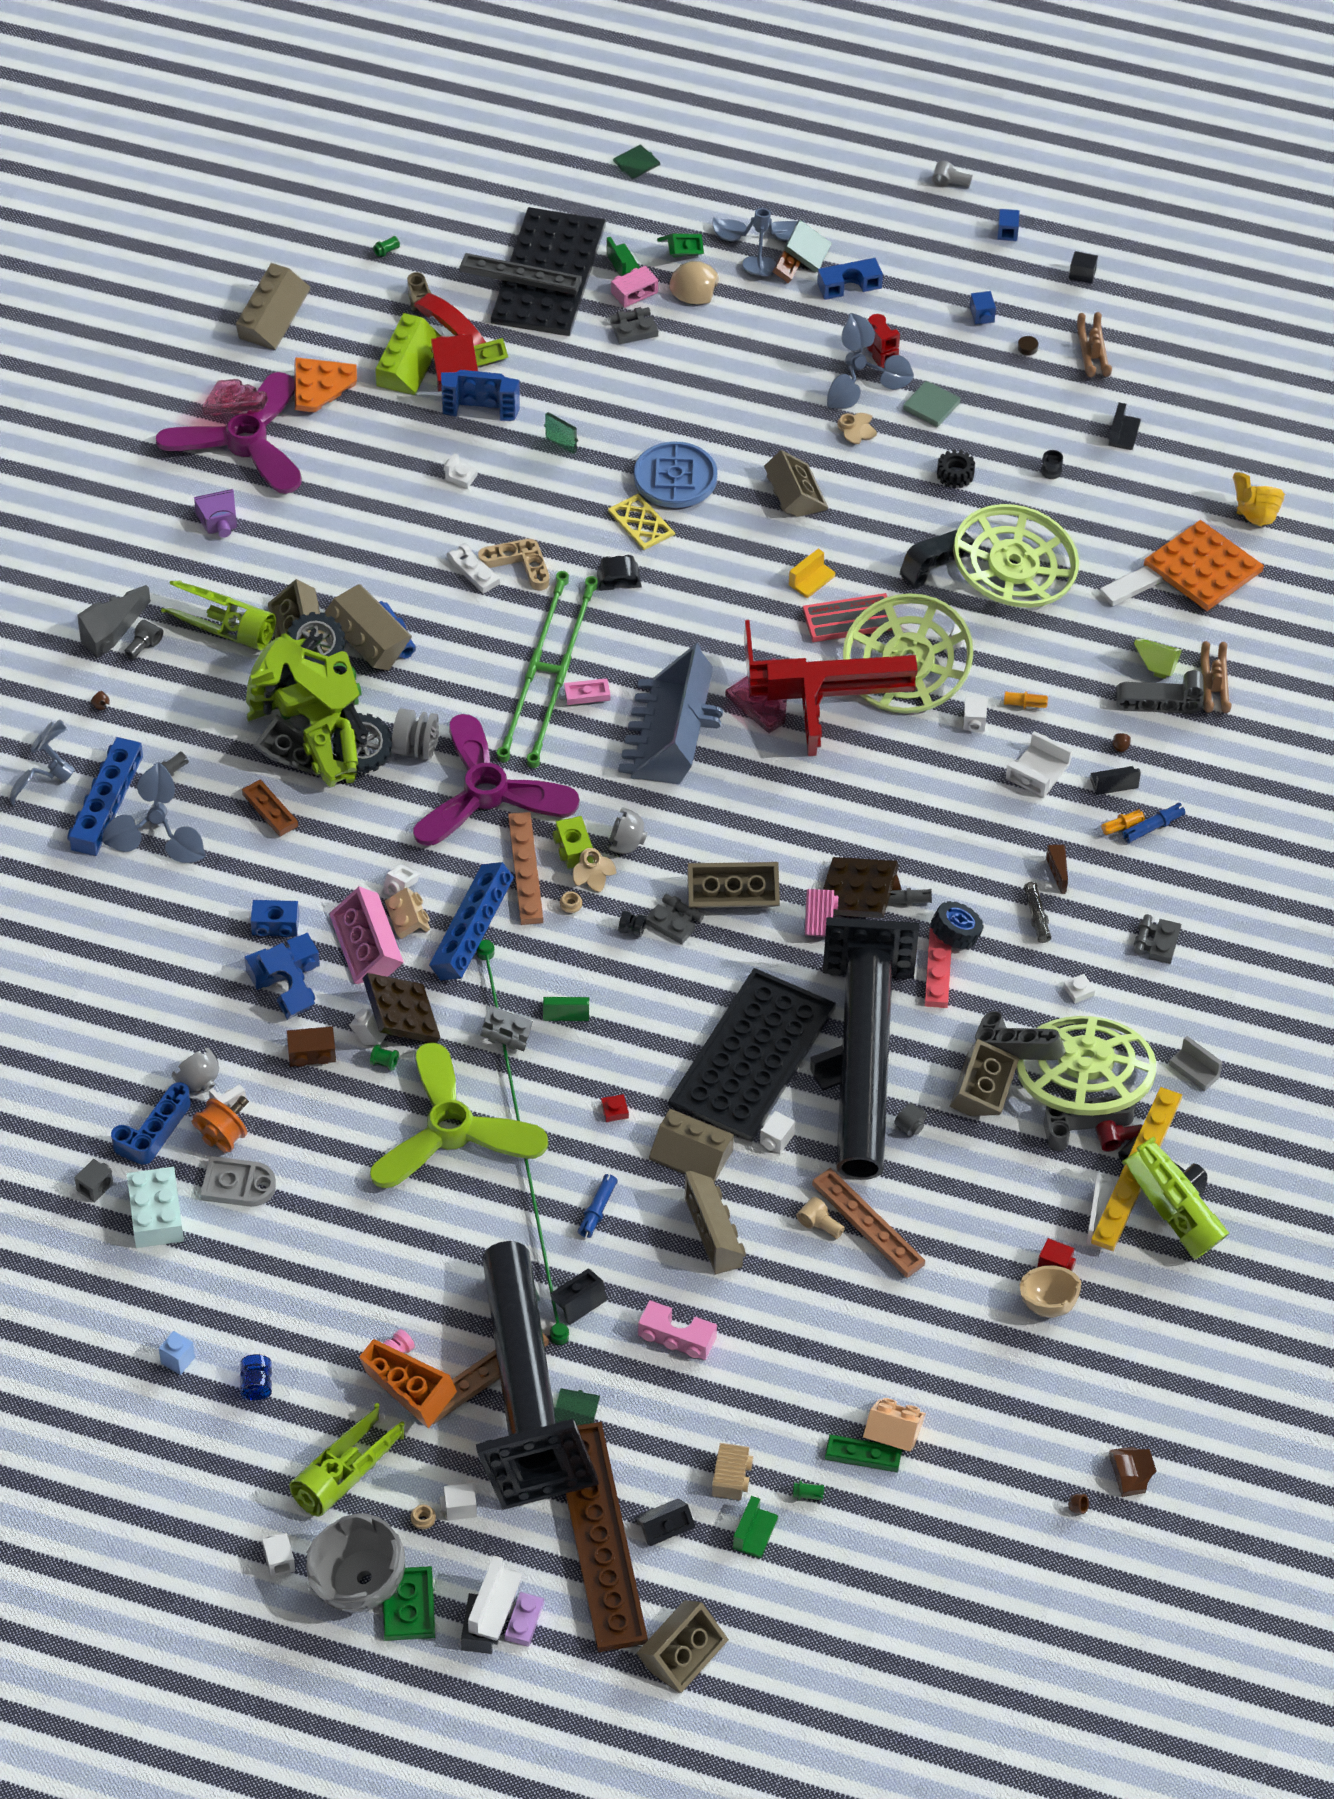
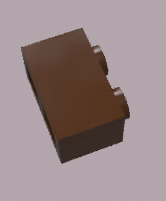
M333 1026L286 1030L290 1067L336 1062Z

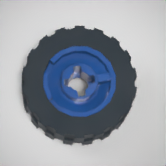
M943 902L931 920V928L933 933L938 936L937 938L945 944L959 949L973 947L984 928L983 921L972 908L959 902Z

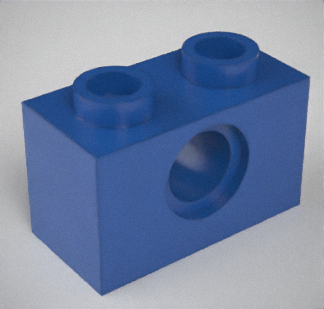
M253 900L251 912L252 935L282 937L298 935V901Z

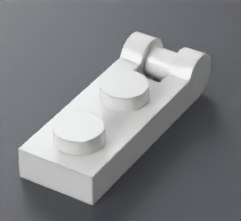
M466 543L460 545L456 551L452 550L447 553L450 563L483 594L500 584V578L471 551Z

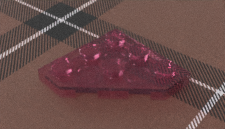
M239 379L218 380L203 404L202 409L204 415L211 414L212 416L228 412L238 414L242 411L250 410L251 412H259L264 409L268 402L266 392H257L256 388L249 384L242 385V381Z
M747 676L726 689L725 696L769 734L785 724L787 699L767 700V695L749 696Z

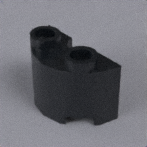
M606 556L601 559V564L597 569L600 591L614 590L618 585H625L627 589L642 587L639 566L634 556Z

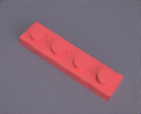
M930 928L925 1006L948 1008L952 946L945 944L937 938L938 936Z

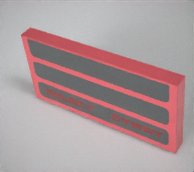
M883 593L804 605L803 613L812 642L845 638L855 619L872 604L887 598V594ZM885 609L869 618L858 632L871 634L878 627L888 622Z

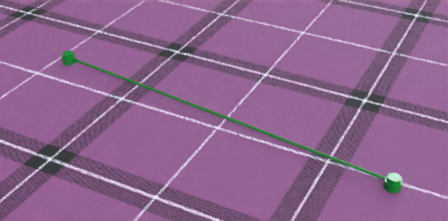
M481 940L476 954L479 959L486 960L494 1005L498 1008L489 961L494 957L495 947L491 941ZM502 1044L516 1119L520 1121L506 1045ZM524 1158L551 1293L553 1292L533 1183L528 1159ZM551 1299L556 1324L550 1329V1340L556 1345H563L569 1340V1329L563 1323H559L556 1303Z

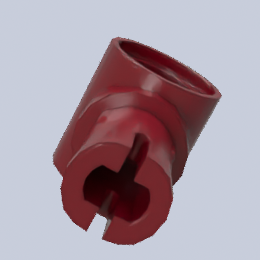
M1107 1120L1099 1123L1095 1127V1131L1102 1150L1111 1152L1121 1147L1125 1141L1131 1140L1136 1136L1138 1137L1143 1125L1123 1127L1122 1125L1116 1126L1114 1121Z

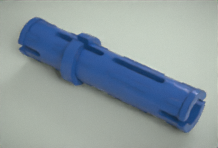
M1179 802L1165 810L1161 809L1157 811L1156 815L1123 830V838H1129L1126 842L1130 844L1132 841L1162 826L1166 827L1171 821L1184 816L1185 809L1181 807L1182 804Z
M608 1174L603 1176L590 1207L586 1208L584 1212L585 1217L578 1228V1233L582 1237H586L587 1234V1238H591L597 1223L601 1222L604 1208L615 1185L618 1183L615 1176L611 1174L610 1177Z

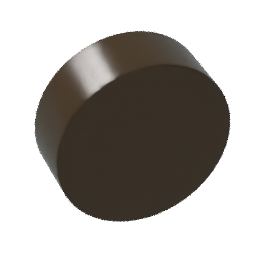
M1032 336L1021 337L1018 341V351L1023 355L1035 354L1038 351V340Z

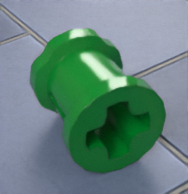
M376 1044L371 1052L370 1064H379L393 1071L398 1062L399 1051L394 1050L392 1052L382 1049L380 1045Z

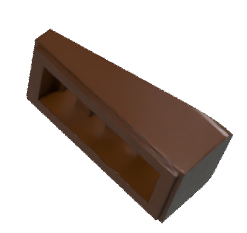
M1048 845L1046 851L1047 863L1061 894H1066L1068 886L1066 848L1064 845Z

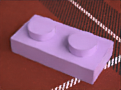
M522 1592L519 1593L505 1633L506 1641L530 1646L544 1606V1598Z

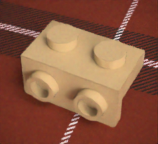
M406 887L385 900L398 937L403 939L418 928H422L425 932L430 930L428 924L429 916L423 910L421 905L423 900L417 892L414 893Z

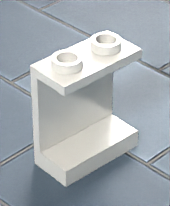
M1034 731L1031 737V745L1018 762L1011 760L1007 765L1006 779L1044 798L1070 765L1072 749Z

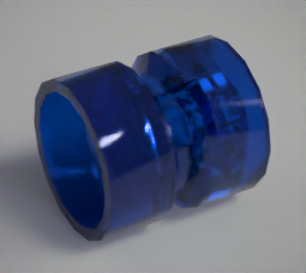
M260 1354L248 1355L242 1358L240 1361V1394L249 1400L268 1398L272 1394V1380L270 1379L272 1376L271 1359Z

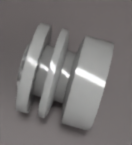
M400 708L393 727L392 753L408 756L412 747H414L415 757H421L423 752L424 759L430 760L438 743V714L431 713L428 718L427 712H422L419 720L416 721L415 710Z

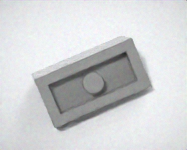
M1186 1036L1183 1039L1182 1049L1170 1059L1169 1066L1200 1089L1206 1091L1220 1078L1222 1061Z

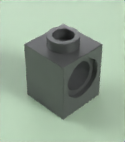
M93 1159L75 1176L76 1190L95 1203L113 1185L111 1168L107 1164Z

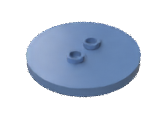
M664 442L654 445L639 456L634 466V483L637 490L650 502L663 507L683 508L698 504L709 497L717 484V466L713 458L702 448L686 442Z

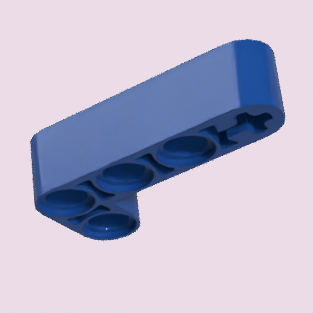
M181 1082L172 1084L139 1130L126 1125L114 1127L111 1132L114 1152L141 1165L150 1163L191 1106L188 1086Z

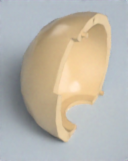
M690 261L680 265L673 272L669 288L676 298L686 303H710L714 288L718 285L719 276L710 265L702 261Z
M1054 1265L1041 1266L1030 1270L1022 1277L1019 1284L1021 1298L1031 1311L1041 1317L1054 1318L1069 1313L1076 1304L1081 1290V1280L1074 1272L1067 1268Z

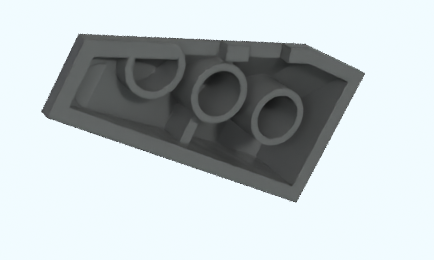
M145 585L126 592L121 598L111 597L109 602L104 604L97 602L79 613L77 618L81 644L97 658L109 652L151 602L149 587Z
M277 715L253 747L271 760L316 775L312 767L314 760L311 755L307 756L303 747V743H306L303 739L304 733Z

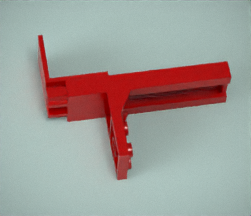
M745 620L744 647L749 696L767 695V700L802 698L808 756H817V748L821 747L822 727L819 724V704L823 697L915 691V680L918 672L916 655L806 662V658L753 661L750 620Z

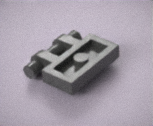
M637 307L633 311L628 312L618 311L617 314L609 316L611 323H619L614 325V333L619 345L658 337L659 330L653 317L644 318V316L651 315L649 307ZM636 318L634 321L627 322V320Z
M665 894L662 902L668 906L665 908L657 904L648 914L646 925L683 945L695 931V924L692 923V920L701 922L704 914L698 912L697 908H689V906L681 902L680 898ZM678 910L685 915L681 917L674 912Z
M1145 914L1138 926L1139 935L1134 940V953L1141 955L1143 950L1150 951L1149 959L1171 964L1182 924L1159 919L1158 925L1152 924L1153 917ZM1148 934L1154 936L1153 941L1147 939Z
M489 1005L480 1036L488 1038L489 1042H499L507 1045L508 1049H518L524 1052L533 1021Z

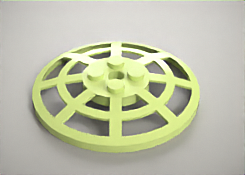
M999 504L981 508L963 520L954 539L953 553L955 562L965 580L984 596L1009 606L1032 608L1057 601L1071 589L1079 570L1078 552L1068 533L1050 517L1024 506ZM995 515L1019 516L1016 527L999 526L991 528L986 517ZM1029 519L1044 526L1056 537L1045 542L1038 535L1025 530L1026 520ZM979 521L984 532L976 538L972 546L963 542L961 538L965 531L973 523ZM1012 533L1014 534V539L1000 541L996 534ZM1026 537L1032 540L1039 547L1033 549L1027 543L1022 542V538ZM987 538L993 544L990 553L978 549L980 544ZM1061 543L1068 553L1070 569H1058L1057 559L1052 549ZM959 548L970 553L971 564L976 573L969 574L959 557ZM1046 553L1051 568L1040 567L1039 556ZM977 557L987 560L990 569L981 571L977 563ZM1010 559L1013 561H1017L1018 564L1010 562ZM1036 574L1049 576L1047 581L1040 587L1032 580ZM1056 576L1069 577L1067 584L1058 594L1051 596L1045 592L1052 585ZM998 577L1005 581V587L1001 588L988 578ZM982 580L992 589L1003 593V597L987 590L976 581ZM1014 584H1025L1031 590L1024 592L1013 591ZM1038 595L1043 600L1019 601L1013 600L1012 596L1028 597Z
M898 594L872 604L855 619L848 630L844 642L843 659H850L854 640L866 645L863 658H870L872 649L883 653V657L904 656L906 654L916 655L918 672L915 685L918 690L917 692L885 693L880 702L872 699L867 694L860 695L870 704L894 713H918L943 704L962 687L972 667L973 642L963 618L947 603L923 594ZM913 603L928 606L924 618L917 616L897 618L893 606ZM885 609L889 621L878 627L870 638L858 632L869 618ZM936 610H940L949 616L957 624L961 632L949 638L943 628L932 621ZM912 623L920 624L917 633H903L900 625ZM892 628L895 636L886 645L877 641L884 632ZM930 628L935 631L943 641L932 645L925 637L928 629ZM965 639L967 648L964 671L952 669L954 663L953 645ZM947 649L948 659L946 667L934 664L935 654ZM930 672L941 675L934 684L926 688L922 680ZM948 677L959 679L957 685L949 693L932 702L929 693L939 688ZM893 697L903 699L921 697L924 704L919 707L909 708L889 706Z
M1094 1016L1064 1017L1052 1020L1036 1028L1057 1030L1064 1041L1063 1045L1066 1050L1064 1056L1058 1059L1059 1065L1053 1069L1049 1068L1046 1060H1038L1039 1067L1044 1075L1036 1082H1033L1024 1066V1060L1019 1059L1016 1067L1021 1084L1039 1102L1065 1113L1090 1116L1110 1114L1131 1107L1149 1092L1156 1076L1154 1052L1141 1035L1121 1023ZM1086 1023V1024L1070 1025V1026H1066V1027H1063V1028H1057L1058 1026L1067 1025V1024ZM1102 1026H1107L1125 1033L1126 1035H1120L1119 1033ZM1086 1029L1085 1035L1072 1037L1066 1033L1072 1030ZM1095 1031L1107 1033L1114 1038L1105 1041L1096 1037ZM1137 1041L1145 1049L1149 1056V1064L1136 1060L1134 1049L1129 1042ZM1123 1044L1129 1057L1115 1054L1113 1047ZM1114 1062L1127 1065L1125 1070L1117 1077L1111 1071L1114 1067ZM1134 1067L1148 1072L1143 1083L1131 1093L1122 1084L1130 1077ZM1065 1072L1074 1078H1078V1083L1068 1081L1058 1075ZM1105 1077L1108 1080L1099 1084H1087L1088 1080ZM1050 1081H1053L1064 1088L1075 1090V1102L1055 1097L1041 1088ZM1114 1088L1121 1096L1119 1099L1103 1103H1085L1086 1092H1098Z

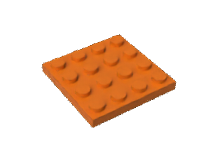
M1202 520L1196 522L1144 560V566H1148L1163 577V580L1206 611L1256 577L1264 568L1262 563Z

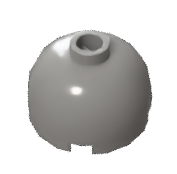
M622 807L620 812L623 815L621 818H616L609 839L610 842H613V845L608 846V850L626 854L636 850L639 844H644L647 832L644 831L642 818L632 810Z
M205 1048L206 1053L204 1054L198 1051L184 1060L178 1066L180 1071L177 1074L173 1071L172 1077L176 1083L186 1084L189 1092H198L200 1090L207 1092L215 1086L214 1080L219 1073V1063L210 1048Z

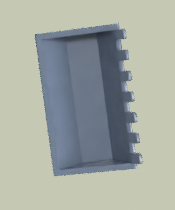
M698 643L694 644L653 677V679H640L638 681V688L650 689V693L635 694V702L647 703V707L632 708L631 715L644 717V720L629 722V730L641 731L640 735H627L625 737V744L637 745V750L624 749L622 751V758L632 759L634 764H620L618 772L631 774L632 779L680 784L693 764L700 727L717 729L721 726L720 718L724 712L722 708L706 705L713 666L702 653Z

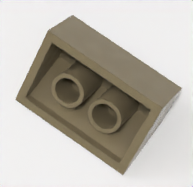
M780 450L764 465L767 472L766 476L774 487L773 492L781 502L780 507L785 513H791L800 517L826 511L829 508L808 463Z
M977 1039L967 1053L949 1107L969 1116L1000 1115L1019 1057Z
M669 1109L659 1126L649 1160L683 1174L686 1171H693L711 1177L715 1183L733 1152L734 1135Z
M684 1600L636 1654L653 1675L678 1693H682L729 1639L702 1602Z

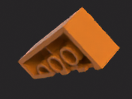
M375 1339L369 1343L359 1356L366 1373L428 1429L457 1392L450 1375Z

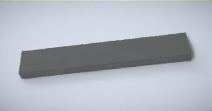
M465 253L460 264V272L577 295L582 282V276Z

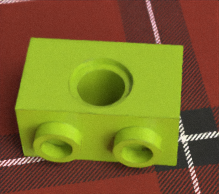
M578 816L556 821L553 839L555 844L560 846L558 848L560 860L565 861L567 869L574 868L580 862V854L587 848H593L583 818ZM587 856V861L593 863V858Z

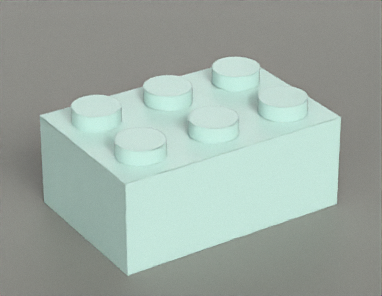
M174 1167L127 1173L136 1248L184 1242Z

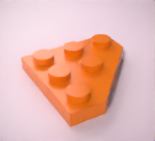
M295 357V410L317 412L324 404L330 403L341 396L343 391L354 387L357 382V365Z

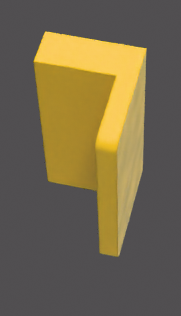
M818 548L789 571V586L806 598H809L835 577V572L824 565V552Z

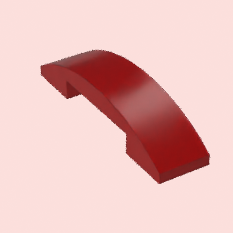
M428 293L414 304L428 319L433 316L453 335L472 334L474 346L486 343L476 327L458 309L444 299Z

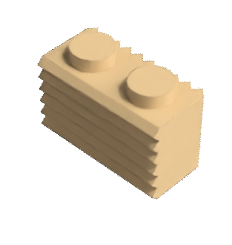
M720 1443L712 1484L713 1497L732 1498L733 1500L737 1499L740 1501L742 1493L748 1492L750 1477H746V1471H751L753 1456L749 1455V1447Z

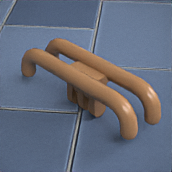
M1100 312L1094 314L1093 328L1090 330L1088 341L1085 329L1086 315L1079 313L1077 317V330L1086 375L1089 378L1095 375L1096 367L1092 365L1091 359L1099 358L1102 374L1105 377H1109L1112 373V366L1108 364L1102 334V315Z
M1204 641L1201 646V673L1204 680L1203 705L1206 713H1211L1214 709L1211 692H1220L1221 710L1223 713L1227 714L1231 711L1232 704L1229 702L1227 676L1228 645L1226 642L1219 644L1218 660L1213 661L1211 672L1209 665L1210 643Z

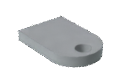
M210 1156L200 1198L203 1201L250 1207L259 1206L269 1201L276 1190L275 1175L267 1165L260 1162ZM262 1182L270 1184V1186L266 1189H261L258 1187V1185Z

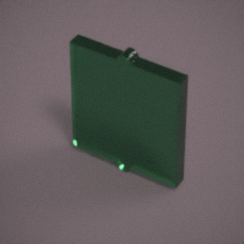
M641 144L613 158V162L621 168V171L627 173L632 179L660 165V161L652 155V152L646 150Z
M547 412L544 424L546 438L575 454L578 442L577 428Z
M560 1388L555 1407L556 1423L574 1419L576 1426L594 1423L600 1395L584 1393L582 1390L574 1391Z

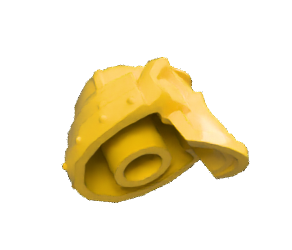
M1235 472L1232 478L1235 484L1236 500L1238 501L1236 513L1244 515L1249 522L1257 526L1272 524L1284 501L1285 494L1283 491L1276 487L1251 486L1250 476Z

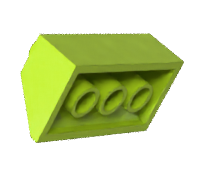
M403 313L375 369L376 386L416 395L433 360L431 339L441 336L424 318Z

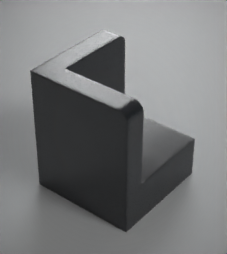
M1075 251L1070 264L1069 279L1092 284L1097 269L1098 255Z

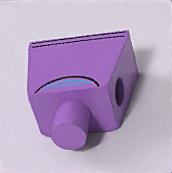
M229 489L194 497L196 515L207 533L218 532L220 537H228L231 534V529L237 527L234 490Z

